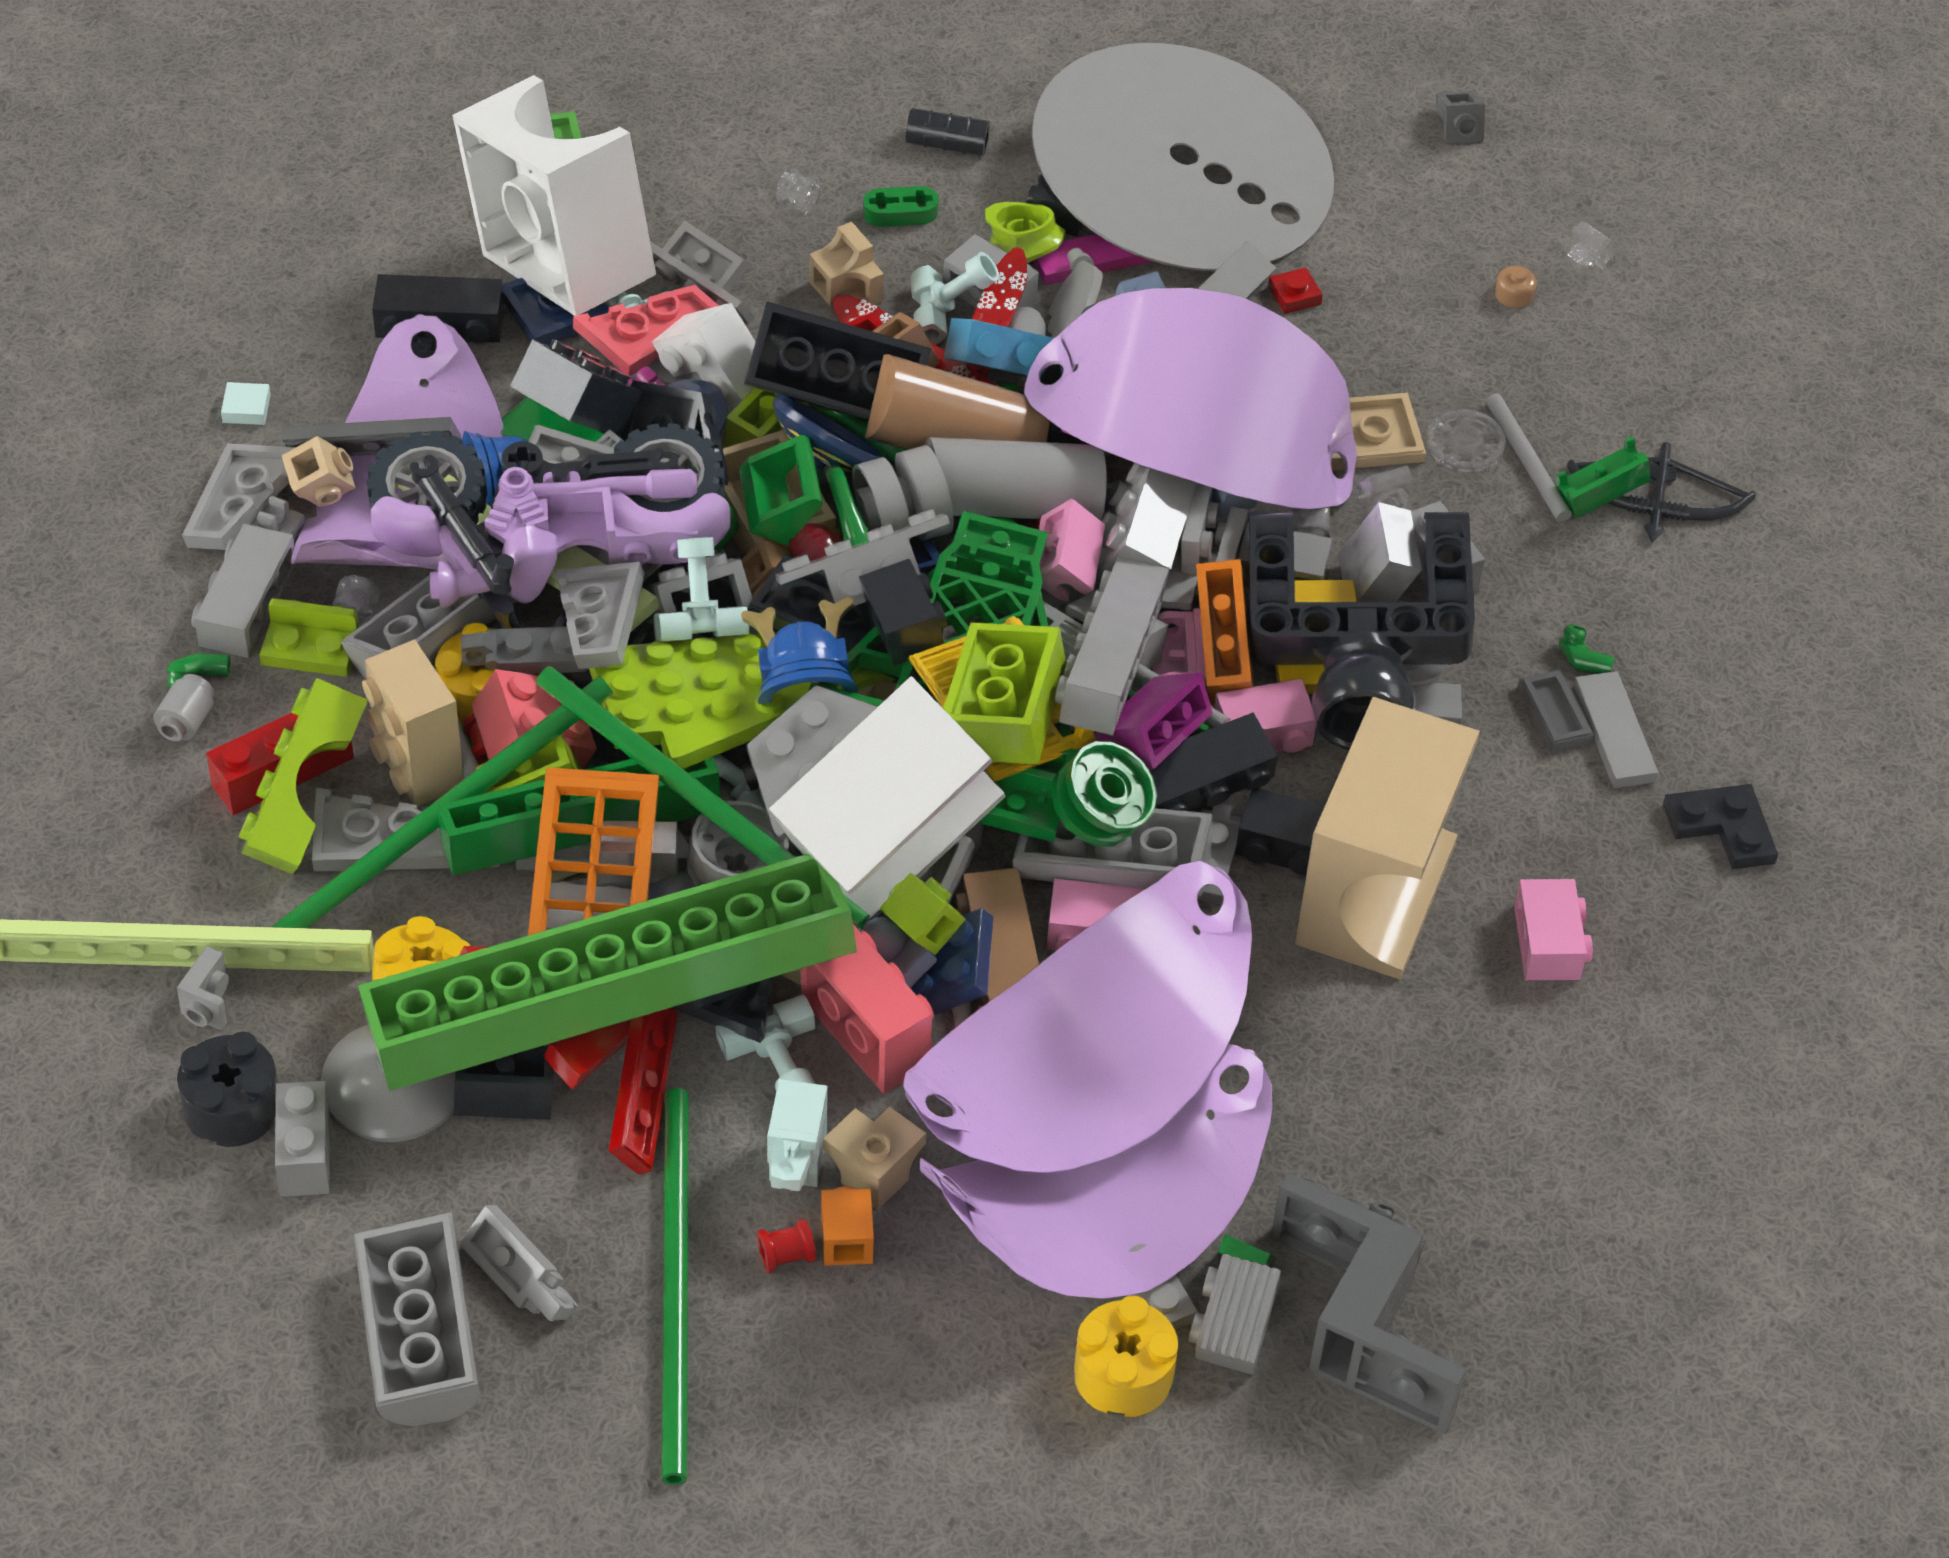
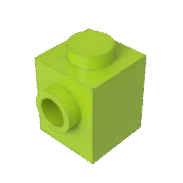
M911 872L903 881L897 883L892 888L888 899L880 907L906 934L934 955L939 952L966 920L947 902L952 894L932 877L925 883Z

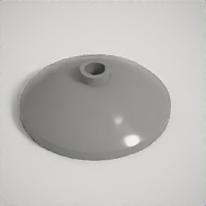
M368 1024L352 1031L341 1039L329 1053L324 1063L321 1081L326 1082L330 1115L345 1130L361 1138L377 1142H400L415 1139L435 1130L454 1113L455 1072L389 1091Z

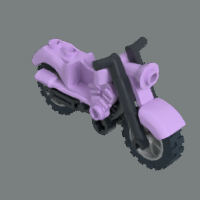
M668 423V427H659V424H652L647 426V430L642 432L637 429L628 434V439L625 442L620 440L615 445L614 453L588 455L582 461L553 464L545 461L539 447L530 442L521 441L509 445L502 453L503 475L498 479V487H496L489 516L478 525H476L479 522L478 515L479 513L484 514L487 505L486 497H488L484 464L481 459L478 460L475 449L470 445L464 446L462 439L456 436L444 437L443 432L431 431V435H422L421 431L410 433V438L404 440L401 437L396 438L390 442L391 446L387 450L382 448L375 455L376 462L370 464L368 468L369 480H366L374 536L379 541L388 542L386 544L387 547L406 555L434 557L440 556L443 553L451 564L449 565L439 560L438 572H430L431 599H439L440 609L443 610L449 607L459 597L477 594L485 600L498 619L502 629L521 628L514 613V606L507 597V594L519 603L526 604L532 602L544 589L556 564L557 554L566 548L576 545H591L604 549L608 552L609 564L640 561L641 564L646 562L652 564H679L688 562V558H678V539L713 537L715 547L730 528V507L724 498L722 456L719 451L715 452L714 443L709 438H701L700 432L690 427L688 430L680 429L678 424ZM528 460L527 469L518 467V461ZM449 474L457 481L445 482L444 479ZM399 484L411 488L397 495L395 494ZM416 500L415 504H409V502Z

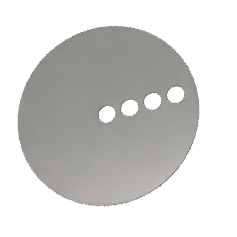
M1134 43L1108 47L1092 52L1066 66L1050 81L1038 100L1033 116L1032 139L1036 160L1042 175L1060 202L1079 221L1105 240L1130 253L1154 262L1183 269L1216 271L1246 241L1268 261L1274 262L1303 246L1317 232L1331 206L1334 193L1333 165L1328 148L1313 121L1287 93L1273 82L1238 62L1208 51L1166 43ZM1176 145L1188 146L1197 153L1198 160L1190 165L1178 163L1171 157L1170 149ZM1209 165L1222 166L1230 172L1232 180L1227 184H1215L1205 177L1203 170ZM1242 185H1254L1264 192L1265 201L1261 204H1249L1239 197L1237 189ZM1279 204L1288 205L1297 211L1299 221L1295 224H1283L1272 216L1271 209Z

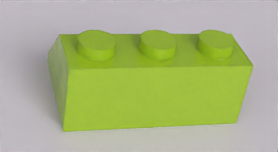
M970 623L943 709L984 750L992 762L1039 763L1056 706L1054 701L1060 677L1064 676L1066 668L1060 627Z

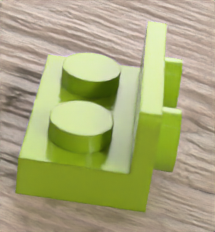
M272 598L268 606L270 624L259 654L260 664L348 677L352 662L342 645V641L359 628L357 611L341 606H327L297 600Z

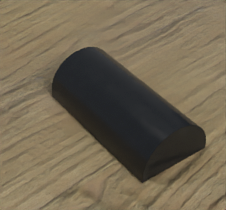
M766 302L744 385L774 394H782L795 400L869 420L883 356L889 354L927 366L932 348Z

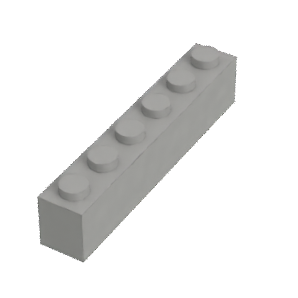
M1118 556L1112 572L1104 570L1099 591L1096 590L1091 610L1087 611L1082 633H1078L1073 654L1069 655L1064 676L1060 677L1054 702L1062 704L1059 718L1060 723L1113 735L1160 612L1169 568Z

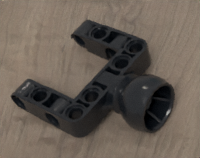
M1469 512L1424 513L1426 532L1424 554L1425 590L1428 602H1295L1293 513H1249L1251 653L1258 661L1270 665H1324V671L1320 675L1312 697V709L1320 734L1330 744L1350 750L1372 697L1416 710V697L1409 676L1402 669V665H1452L1467 660L1471 655L1475 609Z

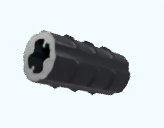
M912 108L908 116L905 140L906 143L923 145L924 147L929 146L941 148L944 151L953 150L963 154L970 153L984 156L989 140L990 121L975 119L971 116L963 117L953 115L952 113L946 114L934 112L933 110Z

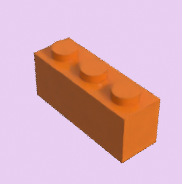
M1240 559L1196 564L1206 685L1211 706L1215 704L1216 693L1254 687L1245 580Z

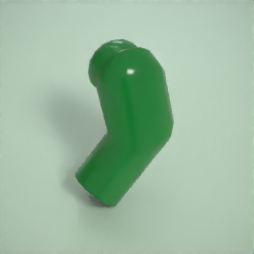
M1567 625L1563 630V637L1559 638V648L1571 666L1593 674L1611 672L1615 657L1590 650L1584 642L1587 634L1586 630L1578 625Z
M197 652L171 661L166 669V672L169 673L167 684L171 688L176 680L182 679L186 674L228 677L231 668V657L229 654Z

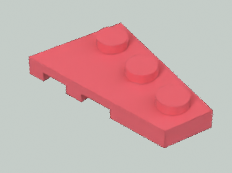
M696 285L650 296L645 304L626 308L624 304L609 307L607 314L591 318L588 313L574 316L573 329L616 367L631 376L659 359V354L652 341L682 316L719 305Z

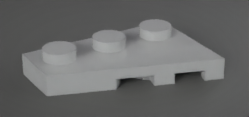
M640 561L555 570L561 591V601L567 618L566 624L573 656L578 669L622 665L645 576Z

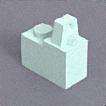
M779 1079L767 1135V1163H769L771 1187L777 1189L785 1188L791 1191H800L804 1185L817 1187L824 1155L823 1138L827 1135L828 1086Z

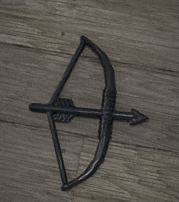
M1664 442L1661 445L1659 457H1648L1650 478L1656 481L1652 500H1649L1648 497L1644 499L1642 496L1638 498L1636 495L1633 497L1630 494V496L1622 495L1607 504L1627 509L1629 512L1633 510L1632 512L1638 511L1640 514L1641 512H1644L1643 514L1649 513L1651 515L1650 524H1646L1644 528L1653 543L1665 531L1664 527L1660 526L1661 517L1663 516L1665 518L1671 517V519L1676 518V520L1682 519V521H1712L1727 518L1750 504L1756 498V493L1754 491L1748 493L1670 459L1671 444ZM1569 460L1567 468L1573 474L1596 461L1575 463L1573 460ZM1677 470H1680L1737 495L1742 499L1734 504L1716 508H1693L1688 506V504L1682 505V503H1679L1678 505L1677 502L1672 504L1671 501L1667 503L1664 500L1666 483L1675 481Z

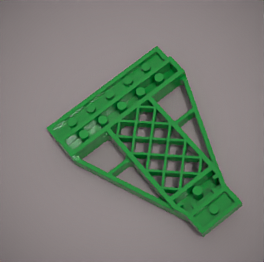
M966 511L962 512L953 542L939 555L936 567L926 575L934 597L930 599L931 603L940 602L948 626H952L959 635L944 641V644L967 636L969 627L964 620L979 615L982 621L988 624H1002L1008 618L1015 616L1024 625L1048 626L1041 593L1043 580L1040 571V563L1047 543L1048 532ZM949 600L964 603L966 605L954 608L952 604L949 602ZM992 611L1007 614L1009 616L998 620ZM874 627L847 654L849 673L851 674L857 667H862L896 676L899 678L896 691L911 676L913 677L916 669L910 661L894 666L889 654L871 650L872 648L876 649L882 643V639L876 627ZM922 678L917 681L926 692L930 691ZM811 682L809 690L817 685L877 707L885 701L838 689L839 684L831 682ZM1060 722L1055 724L1062 737L1071 735L1070 725ZM1070 748L1061 752L1063 754L1062 757L995 781L994 783L1004 792L1006 797L978 823L1054 842L1060 818L1055 811L1051 795L1053 779L1061 767L1071 760L1078 750Z

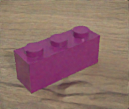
M1201 672L1153 677L1124 704L1113 735L1094 731L1096 741L1113 742L1129 749L1143 761L1148 770H1153L1213 714Z

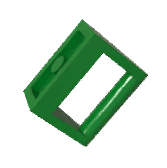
M806 435L796 436L748 457L739 467L750 533L787 546L790 539L822 507V498L810 438ZM797 465L803 497L790 502L785 477Z

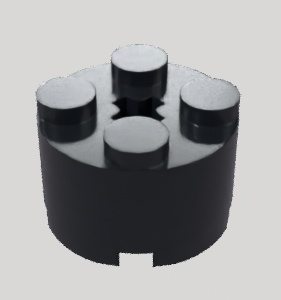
M237 1032L233 1035L217 1036L207 1039L196 1046L189 1047L182 1053L177 1083L184 1118L194 1135L201 1139L204 1137L215 1141L219 1146L236 1147L259 1139L270 1129V1124L276 1117V1084L278 1083L276 1067L272 1055L262 1044L257 1042L254 1035L249 1032Z

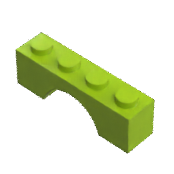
M316 678L309 690L301 687L291 710V713L298 715L292 731L284 728L273 753L281 757L275 773L266 770L257 790L256 796L263 798L257 815L251 812L248 813L238 837L246 840L241 854L290 874L297 870L316 827V824L302 809L297 797L296 778L299 767L306 759L317 753L329 750H345L352 740L368 699Z

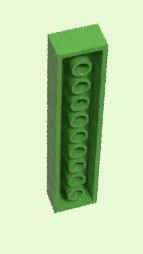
M805 854L358 985V989L389 1091L849 955L857 952L851 910L838 882L813 857Z

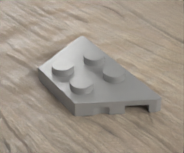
M815 685L747 744L748 754L753 770L756 773L762 800L766 806L772 826V833L778 843L787 835L769 808L865 720L877 706Z

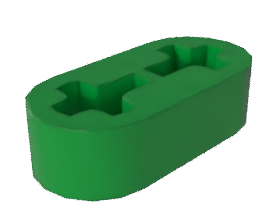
M924 186L878 188L867 192L863 198V217L865 221L874 226L923 225L931 223L938 216L939 196L933 189ZM918 204H923L924 207H918ZM878 206H884V209H878Z

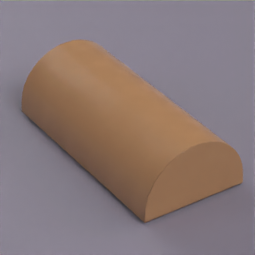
M885 354L882 360L865 438L904 450L924 446L928 437L1046 442L1049 431V419L1030 405L1025 394Z

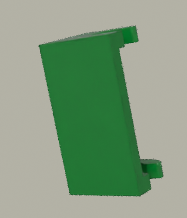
M1633 436L1623 441L1624 448L1569 476L1566 475L1565 471L1555 475V486L1574 518L1581 517L1651 481L1649 459L1644 451L1638 453Z

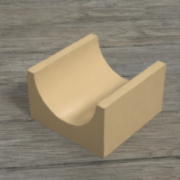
M1372 697L1314 831L1295 945L1399 980L1402 979L1456 844L1458 834L1443 829V825L1477 744L1479 730Z

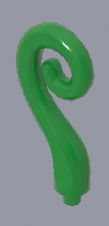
M832 465L826 469V477L839 513L844 540L849 539L851 546L868 541L866 535L868 531L857 510L843 469L839 465Z

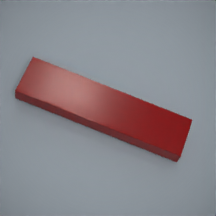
M672 1007L631 1019L608 1151L636 1174L651 1172L653 1167L678 1012Z

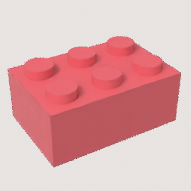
M853 925L857 952L802 968L801 995H805L814 1015L884 1095L903 1084L905 1073L914 1067L931 1049L933 1045L931 1034L934 1013L926 998L920 994L915 995L907 986L900 969L892 962L887 963L877 952L876 945L871 936L865 931L860 932Z

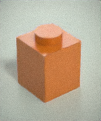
M842 1186L834 1190H821L824 1266L873 1264L874 1232L871 1188L857 1189L851 1186Z

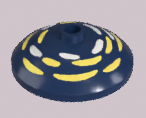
M777 394L773 400L775 415L785 435L789 439L799 435H806L810 438L815 468L817 470L823 471L826 465L829 467L839 465L843 471L852 473L853 466L881 457L888 460L881 451L811 407L782 394Z

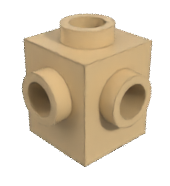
M318 436L281 455L293 492L299 498H304L319 507L336 503L341 499L342 495L356 488L351 475L353 463L347 452L342 448L333 446Z

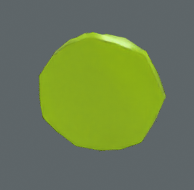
M1001 202L994 203L984 211L985 221L991 226L992 230L989 243L995 244L1006 253L1014 247L1023 249L1027 263L1057 250L1066 236V230L1055 223L1053 211L1044 205Z

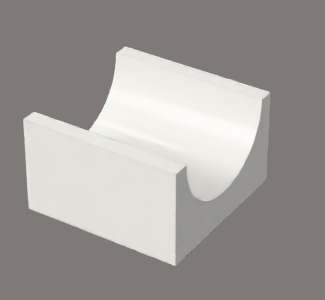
M535 75L452 115L484 257L516 278L522 277L527 282V285L574 316H578L656 275L630 132L618 127L591 137L555 139L544 82Z
M911 676L777 800L769 810L792 844L802 855L809 854L838 882L843 894L870 915L867 921L869 922L883 912L880 907L888 899L890 891L897 883L903 881L910 872L919 878L1006 796L984 772L992 763L991 758Z

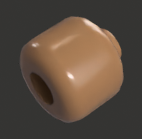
M1522 266L1504 268L1498 274L1494 292L1496 298L1507 307L1523 308L1530 305L1535 297L1537 287L1536 276L1531 270Z

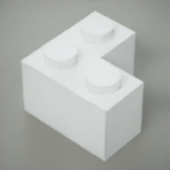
M732 303L686 314L652 341L662 365L670 371L673 377L697 372L702 380L710 382L722 392L727 405L741 402L754 389L744 385L755 340Z

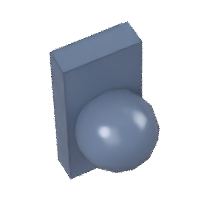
M885 913L867 922L862 931L867 932L876 945L877 952L887 963H894L900 969L909 988L937 961L927 949L915 942Z

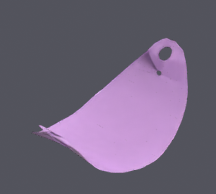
M1153 288L1127 292L1098 302L1086 310L1039 352L1029 370L1024 394L1034 409L1062 430L1078 439L1134 463L1236 496L1292 508L1314 509L1337 506L1350 497L1357 451L1351 425L1349 393L1345 379L1334 361L1312 338L1284 317L1243 297L1194 288ZM1052 364L1062 365L1064 368L1063 374L1056 383L1044 385L1040 382L1039 378L1043 369ZM1078 364L1077 370L1073 372L1074 367ZM1334 453H1338L1345 463V474L1342 479L1336 478L1332 473L1331 459Z
M420 314L412 319L396 324L379 344L364 385L345 422L451 417L461 434V439L463 438L464 431L474 434L479 433L486 437H503L501 431L504 427L496 400L468 344L453 327L443 323L436 316ZM421 331L432 333L437 341L435 353L428 358L417 357L411 349L412 338ZM420 380H428L429 385L427 387H422L420 385ZM375 455L349 456L353 463L351 475L356 488L342 495L341 499L334 504L322 507L316 505L317 517L306 520L296 541L291 558V563L293 564L327 563L438 569V562L441 560L451 565L443 553L440 556L434 557L406 555L387 547L386 544L388 542L379 541L374 536L366 480H369L368 468L370 464L376 462ZM398 487L395 490L396 495L404 492ZM416 500L409 502V504H415Z
M1202 861L1177 866L1158 882L1122 903L1064 944L1024 978L981 1007L946 1035L914 1067L905 1073L903 1083L906 1091L905 1095L926 1126L938 1139L971 1158L1015 1171L1048 1173L1072 1170L1111 1158L1144 1141L1162 1129L1201 1088L1225 1052L1239 1022L1247 994L1252 946L1251 920L1246 899L1236 884L1221 868ZM1206 884L1218 886L1224 896V902L1220 911L1211 916L1201 911L1197 901L1200 889ZM1194 925L1200 930V935L1194 932ZM936 1096L952 1108L953 1115L950 1117L935 1115L927 1108L925 1103L926 1097Z
M1228 1043L1225 1052L1201 1088L1162 1129L1144 1141L1111 1158L1072 1170L1048 1173L1015 1171L982 1160L938 1170L921 1158L920 1171L943 1191L952 1209L977 1240L1005 1262L1016 1274L1041 1288L1066 1296L1105 1299L1134 1295L1150 1291L1195 1261L1225 1230L1243 1204L1255 1179L1270 1127L1272 1084L1263 1067V1062L1253 1050L1243 1049ZM1231 1066H1243L1249 1073L1248 1084L1237 1094L1225 1093L1219 1084L1221 1074ZM1209 1109L1214 1111L1215 1117L1213 1120L1208 1119L1206 1115ZM1135 1245H1146L1139 1251L1129 1252V1250Z

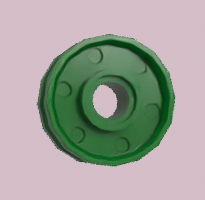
M1098 741L1082 747L1071 760L1061 767L1053 779L1051 791L1055 811L1064 826L1080 840L1095 846H1114L1128 839L1135 829L1145 824L1152 815L1157 798L1153 777L1141 759L1129 749L1116 743Z

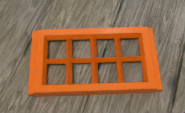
M546 768L528 936L546 931L548 909L584 911L583 919L593 917V912L607 913L648 901L659 775ZM560 795L596 797L593 825L558 822ZM605 798L640 800L638 828L602 825ZM556 832L592 835L589 863L554 860ZM601 835L636 838L634 866L598 863ZM552 870L588 873L585 901L550 899ZM597 874L633 876L630 904L594 902Z

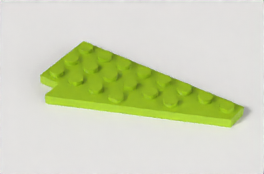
M743 634L715 638L701 637L693 640L656 641L648 644L627 645L622 665L589 668L592 680L601 676L614 693L601 705L650 744L661 745L664 755L682 769L753 740L808 692L811 682L788 686L773 694L771 703L758 704V697L761 693L760 688L763 684L758 649L767 648L760 634ZM857 667L851 673L853 681L858 686V691L853 693H858L860 689L875 684L876 688V683L882 680L890 682L896 680L881 672ZM841 685L837 687L838 689L844 690V688Z

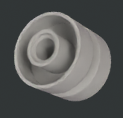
M924 445L897 453L895 456V472L884 457L853 466L852 485L854 501L868 532L889 524L892 525L893 531L910 525L908 517L930 509L934 510L935 516L940 514L947 515L950 524L919 534L917 538L925 541L952 532L954 519L948 485L940 463L929 446Z

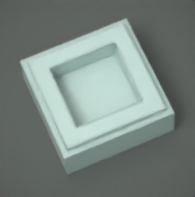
M227 382L221 410L222 423L265 425L271 396L269 384Z

